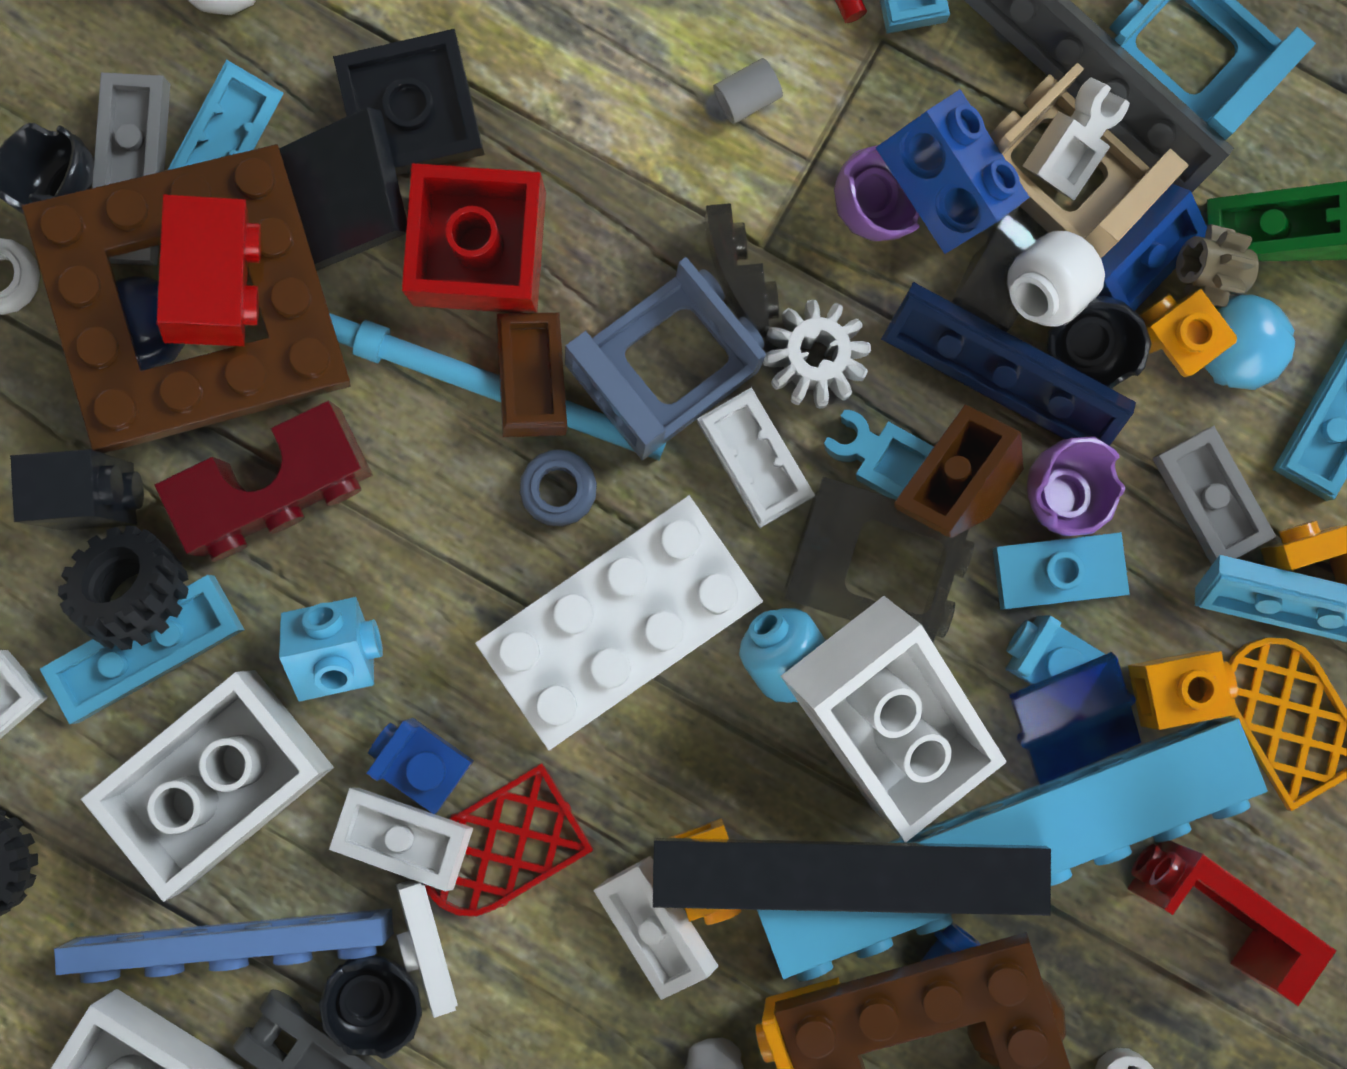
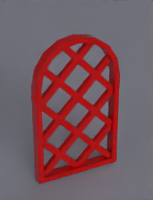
M541 763L463 811L454 813L448 818L455 822L459 821V823L464 825L469 822L489 827L484 850L467 846L465 852L467 855L482 858L476 881L458 876L455 883L474 889L469 908L458 907L448 902L449 891L441 890L439 894L434 887L424 885L427 894L440 908L457 916L477 917L499 907L506 906L512 899L591 853L594 848L572 813L570 804L565 801L544 763ZM535 775L530 797L508 792ZM542 778H544L558 804L537 799ZM497 798L492 820L471 815L472 812ZM505 799L528 805L522 827L499 822ZM535 807L558 812L552 835L530 830ZM565 816L581 842L560 837ZM497 830L520 835L514 858L492 852ZM527 837L550 843L545 865L522 860ZM557 845L579 850L552 867ZM489 860L512 866L507 888L484 883ZM519 868L541 873L514 890ZM481 891L503 896L493 903L477 908Z

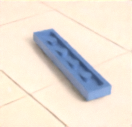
M392 908L77 937L54 949L56 975L80 973L81 983H98L121 977L120 969L144 967L145 977H163L184 972L185 963L208 961L210 971H228L248 966V958L273 955L274 965H293L308 962L313 959L312 952L337 950L338 959L365 958L377 954L376 946L384 945L394 934Z

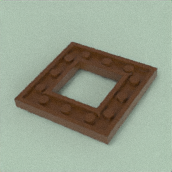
M278 144L22 205L92 450L108 453L351 387ZM163 194L246 199L249 223L261 224L260 263H248V270L253 286H258L259 306L269 338L246 343L245 347L234 346L142 371L109 258L161 245Z
M1027 932L775 1002L774 1014L794 1069H866L861 1054L983 1021L986 1023L1000 1069H1071Z

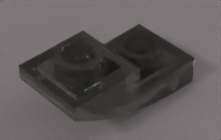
M731 203L707 205L704 221L713 266L720 285L738 319L740 317L747 318L758 330L761 337L766 338L770 326L769 319H779L776 281L765 282L763 263L737 265L738 260L748 259L745 223H733Z
M1020 206L1015 208L993 225L986 243L972 256L952 302L1007 332L1019 315L1012 304L1007 286L1008 270L1017 256L1040 237L1048 234V232Z

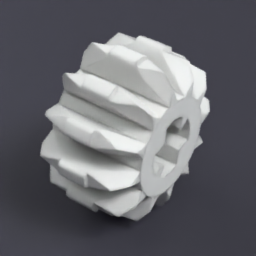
M808 300L805 305V321L796 311L787 308L782 314V320L787 330L771 327L767 333L766 339L780 349L767 352L763 364L768 367H784L772 379L771 385L774 389L778 390L786 386L790 381H793L797 386L791 395L790 401L795 405H799L802 402L807 389L813 390L814 403L819 409L825 408L828 404V387L838 398L846 400L852 394L850 384L846 378L853 381H863L867 375L868 370L853 359L867 356L871 351V345L864 341L850 342V339L860 331L863 325L859 319L851 320L843 327L838 324L837 321L843 310L842 305L834 303L827 314V318L820 317L817 301ZM815 342H820L827 347L824 356H832V361L823 359L818 368L813 367L805 362L809 353H801L800 347L811 349Z

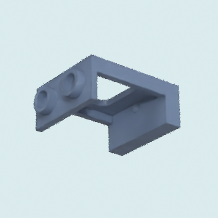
M687 257L678 263L676 277L596 336L591 338L584 331L565 345V366L641 460H644L697 418L759 372L766 356L762 349L764 341L756 327L745 317H740L739 319L735 317L723 302L725 299L724 292L714 276L705 269H701L698 272ZM687 309L699 318L726 351L728 362L677 402L664 404L658 400L625 358V352L630 346L677 311Z

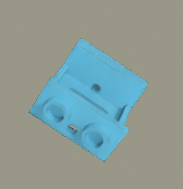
M1133 0L1109 27L1117 35L1114 40L1225 140L1236 131L1316 44L1298 27L1281 41L1237 0H1184L1234 45L1235 49L1233 58L1200 93L1189 94L1136 46L1137 35L1171 0H1149L1145 5L1141 4L1138 0Z

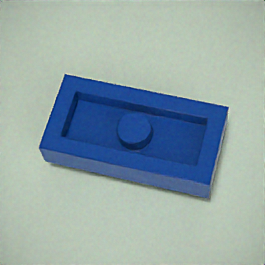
M1171 184L1120 241L1101 258L1105 279L1099 296L1105 295L1122 300L1135 311L1176 268L1178 254L1185 242L1194 236L1205 238L1207 226L1190 190Z

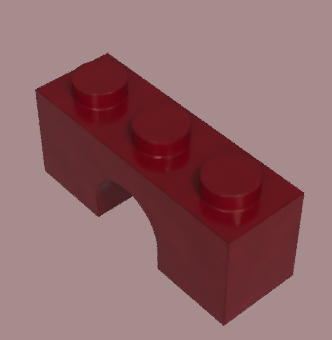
M328 400L272 427L271 431L281 450L282 463L274 481L261 490L252 492L244 490L239 484L230 464L215 457H210L154 484L186 553L201 557L210 555L212 561L227 558L245 549L248 546L245 537L267 527L270 534L285 530L305 518L302 512L303 509L323 499L327 506H331L358 494L362 490L359 482L373 476L342 410Z

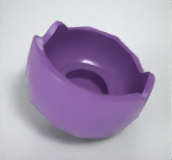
M878 145L858 150L843 164L835 182L834 194L839 217L852 233L870 241L895 240L917 230L920 227L917 223L920 216L875 147Z
M1079 437L1062 440L1040 453L1029 469L1027 480L1028 498L1037 520L1043 526H1046L1049 531L1062 536L1093 534L1112 520L1120 500L1119 497L1125 491V485L1119 480L1115 469L1116 460L1120 458L1117 451L1096 437Z

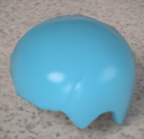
M1253 294L1229 295L1226 307L1215 306V308L1236 334L1237 342L1204 366V368L1210 373L1217 384L1228 385L1229 388L1256 390L1277 380L1291 362L1295 348V339L1293 337L1295 330L1282 309L1272 301Z

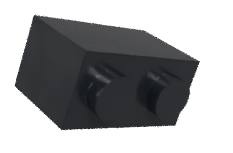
M92 449L10 455L14 522L57 530L137 525L136 509H141L143 506L144 488L140 474L134 471V463Z

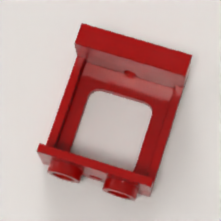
M1169 840L1159 842L1157 846L1155 844L1148 846L1133 865L1131 874L1135 878L1127 889L1167 913L1173 915L1189 891L1194 887L1250 927L1253 931L1230 964L1250 979L1296 1006L1300 1005L1337 951L1200 852Z

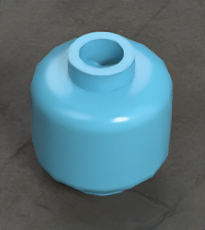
M797 608L769 610L761 613L751 622L741 640L739 656L745 669L765 696L775 702H798L781 678V675L824 643L826 639L807 613Z

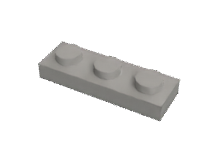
M101 72L92 188L164 171L171 86L164 76ZM159 245L110 257L109 259L111 264L158 266Z

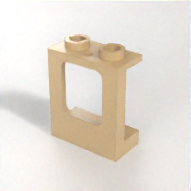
M1077 62L1059 81L1049 74L1024 101V104L1030 110L1023 117H1020L1013 110L995 128L990 136L1005 160L1017 171L1020 183L1030 197L1019 206L1048 233L1052 231H1069L1083 237L1095 248L1100 258H1102L1120 241L1189 165L1170 148L1149 168L1111 131L1106 129L1100 139L1107 143L1110 148L1097 166L1104 176L1102 184L1075 211H1065L1015 166L1011 159V153L1041 123L1050 124L1058 111L1069 117L1072 116L1075 111L1076 99L1067 92V89L1084 70Z

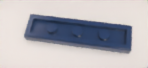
M915 282L910 286L881 338L886 343L1063 439L1096 437L1110 446L1134 413L1135 401Z

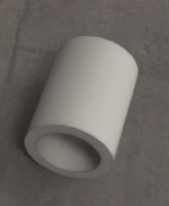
M764 58L713 85L716 98L732 124L741 121L783 97L780 82L771 65Z

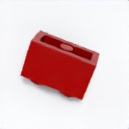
M163 194L157 324L164 343L245 347L246 325H258L259 288L258 286L247 285L248 263H260L261 224L249 223L246 199Z

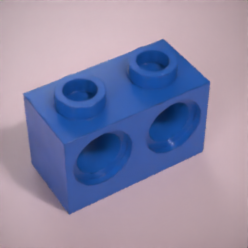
M961 89L921 114L875 147L944 254L994 225L1030 198L1020 183L1017 171L1005 160L986 130L981 115L970 105Z

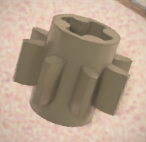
M1209 224L1205 238L1194 236L1187 240L1182 246L1176 262L1177 276L1181 282L1187 284L1183 292L1184 295L1187 296L1202 289L1214 306L1226 307L1229 301V294L1242 295L1253 286L1259 270L1257 254L1253 250L1248 249L1252 237L1237 233L1233 229Z

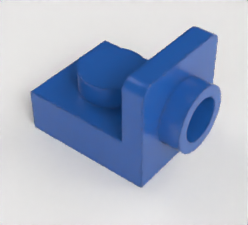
M410 718L404 720L399 727L390 722L379 734L368 751V754L376 760L366 774L376 781L386 780L429 812L437 814L474 760L416 719Z

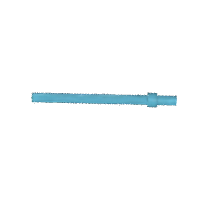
M329 313L338 343L352 347L353 355L375 363H379L381 359L501 402L499 375L391 336L390 328L369 320H364L362 324ZM566 400L567 427L634 451L605 414ZM666 443L648 457L660 461Z

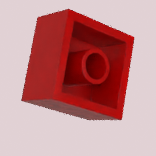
M412 163L402 292L413 306L507 313L538 312L546 190L541 172Z

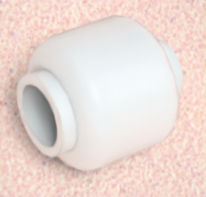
M1052 231L1040 237L1016 257L1008 270L1007 286L1012 304L1019 314L1040 325L1058 327L1072 321L1091 301L1096 299L1104 286L1105 271L1099 254L1083 237L1069 231Z

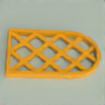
M1263 637L1244 644L1231 656L1229 663L1234 673L1239 664L1253 667L1255 670L1250 690L1238 688L1237 695L1248 698L1243 717L1238 710L1235 699H1232L1235 715L1231 717L1239 718L1253 754L1286 809L1293 811L1347 779V767L1336 773L1340 755L1347 756V748L1342 747L1347 729V709L1325 674L1324 669L1304 646L1289 639ZM1270 644L1283 645L1291 649L1287 668L1266 663ZM1260 647L1257 660L1245 657L1250 651ZM1300 656L1309 665L1315 676L1296 671ZM1264 670L1285 676L1280 698L1259 693ZM1294 678L1315 684L1310 706L1289 701ZM1323 690L1337 714L1319 709ZM1257 701L1278 706L1272 728L1251 723ZM1287 709L1308 714L1302 736L1282 731ZM1317 716L1338 722L1333 744L1312 739ZM1251 731L1270 736L1266 755ZM1279 739L1300 744L1295 767L1274 761ZM1310 747L1330 752L1325 775L1305 770ZM1274 769L1293 774L1289 793ZM1302 777L1321 781L1318 785L1298 796Z

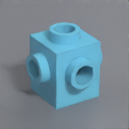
M356 597L329 603H319L311 607L281 613L279 658L299 702L374 685V659L383 656L381 636L374 619L365 621Z

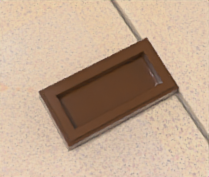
M559 312L497 314L496 328L502 436H566L567 414Z

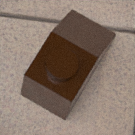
M965 404L894 502L895 509L949 538H953L990 518L1024 469L1021 432Z

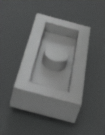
M1215 426L1199 432L1152 458L1211 565L1219 555L1238 558L1276 537Z

